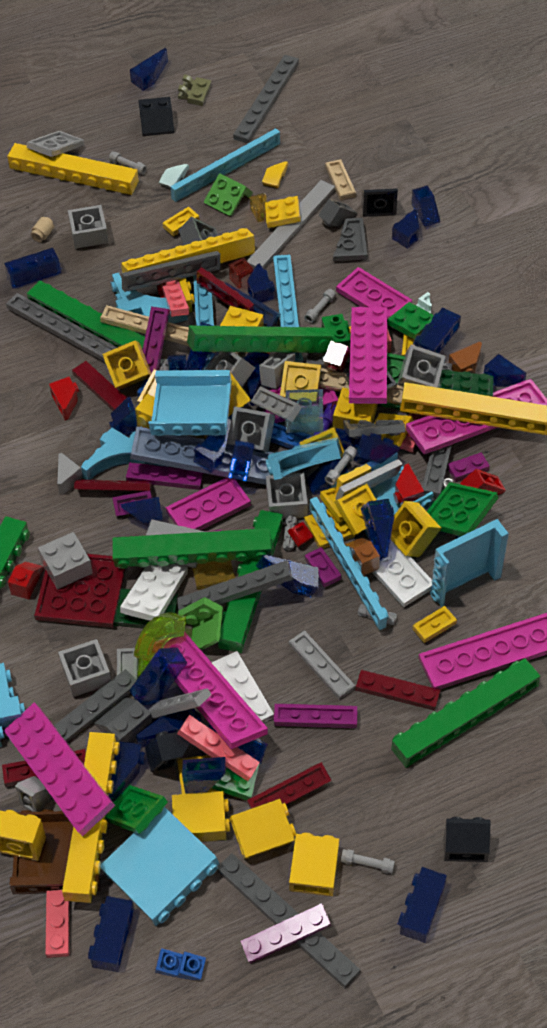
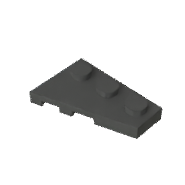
M347 218L345 220L340 240L333 255V261L367 260L363 218Z
M343 420L345 431L353 439H361L367 435L371 437H381L382 434L396 436L400 435L401 432H405V424L402 420H378L376 424H372V422L367 420H360L357 424H350V420Z

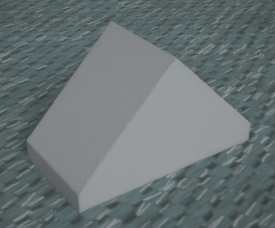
M59 453L57 484L59 494L64 495L74 486L75 481L82 480L83 478L81 468L63 453Z

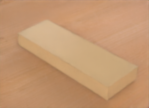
M342 160L325 163L326 170L335 186L340 201L356 197V191Z

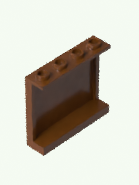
M45 809L42 812H32L30 810L17 812L24 816L28 814L35 815L41 819L46 839L38 861L18 856L13 857L12 877H10L9 885L12 894L47 893V891L63 890L73 832L72 823L63 811ZM99 854V858H98V861H100V862H101V854ZM101 869L100 873L95 876L97 892H100Z

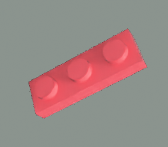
M62 890L47 891L46 895L47 958L69 956L70 901L64 900Z

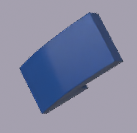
M161 948L155 973L183 979L201 980L206 957L188 952L180 954Z

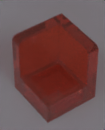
M244 257L229 264V279L239 289L242 287L241 278L253 273V267Z

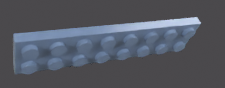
M137 426L130 459L266 485V476L270 475L266 466V459L274 452L185 435H151L150 429Z

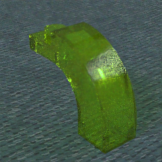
M173 612L163 613L154 617L144 627L134 650V657L139 658L138 676L150 680L158 678L161 651L170 639L184 636L186 616Z

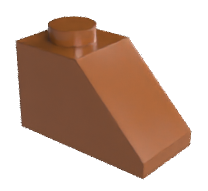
M477 342L450 354L449 363L452 364L451 370L475 374L481 356L482 343Z
M359 538L345 544L346 547L349 546L354 561L360 564L362 575L379 569L380 555L371 541Z

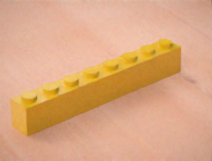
M14 143L7 156L9 168L130 195L133 194L139 182L138 169L64 153L50 157L27 148V145Z
M241 228L238 231L223 233L216 237H208L205 240L176 246L173 249L146 254L143 257L122 262V273L215 251L220 253V263L252 255L255 252L254 235L247 228Z
M404 383L400 411L547 435L546 405Z
M90 732L84 765L109 796V793L112 794L113 792L111 777L112 774L116 773L117 762L114 761L115 755L119 754L120 743L116 742L115 734ZM105 816L84 836L79 834L73 826L62 890L65 901L91 903L92 895L97 893L95 876L100 873L101 862L98 861V858L104 849V840L101 839L102 833H106L107 830Z

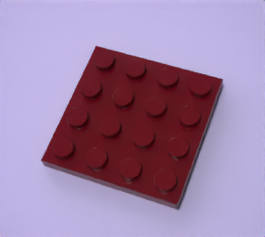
M87 554L91 561L93 573L59 589H56L45 569L34 615L35 620L113 628L126 568L115 567L113 556Z

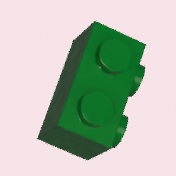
M343 314L322 317L321 328H326L332 334L333 342L348 346L350 352L351 333H348V321L344 320Z

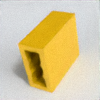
M223 791L172 795L173 815L201 842L226 840V832H230V821L225 819V812H229L228 799H224Z
M280 799L230 817V822L244 860L295 841V828L293 824H289L286 817L289 815L285 803L282 804Z
M311 833L296 834L289 891L333 896L339 852L338 838L330 835H324L323 837L314 836Z

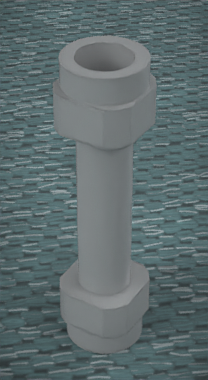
M112 151L109 155V160L112 163H120L127 167L138 169V174L144 175L147 170V166L143 163L132 162L121 157V154Z
M332 289L326 290L323 293V298L313 310L309 309L304 318L308 323L315 322L318 318V313L327 303H331L336 297L335 291Z
M349 446L344 451L343 458L334 470L328 472L325 477V481L328 484L334 485L348 462L353 461L357 455V450L354 447Z
M343 849L341 862L347 865L357 863L381 869V873L392 874L395 861L388 858L379 860L354 854V850Z

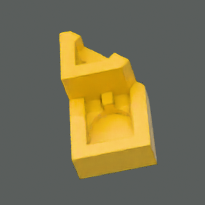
M285 161L267 168L262 184L279 188L282 176H285L288 162Z

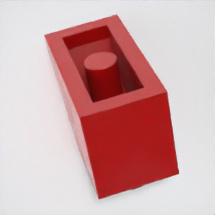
M69 376L49 384L51 396L65 421L69 419L78 401L77 393L79 392L76 382H72Z
M409 463L405 464L395 484V493H393L395 502L399 503L400 506L404 501L413 502L424 496V490Z
M475 469L460 482L461 485L497 492V495L506 491L498 476L479 469Z
M23 562L15 566L8 580L11 595L29 600L44 570V566L30 562Z

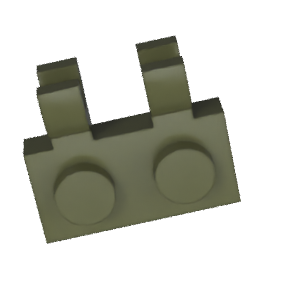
M184 74L182 81L185 82L183 85H179L178 91L180 93L178 99H187V103L203 106L211 87V80L198 77L193 80L191 76Z

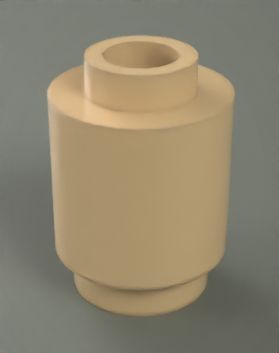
M41 217L32 228L31 237L37 242L46 240L54 229L53 221L48 217Z

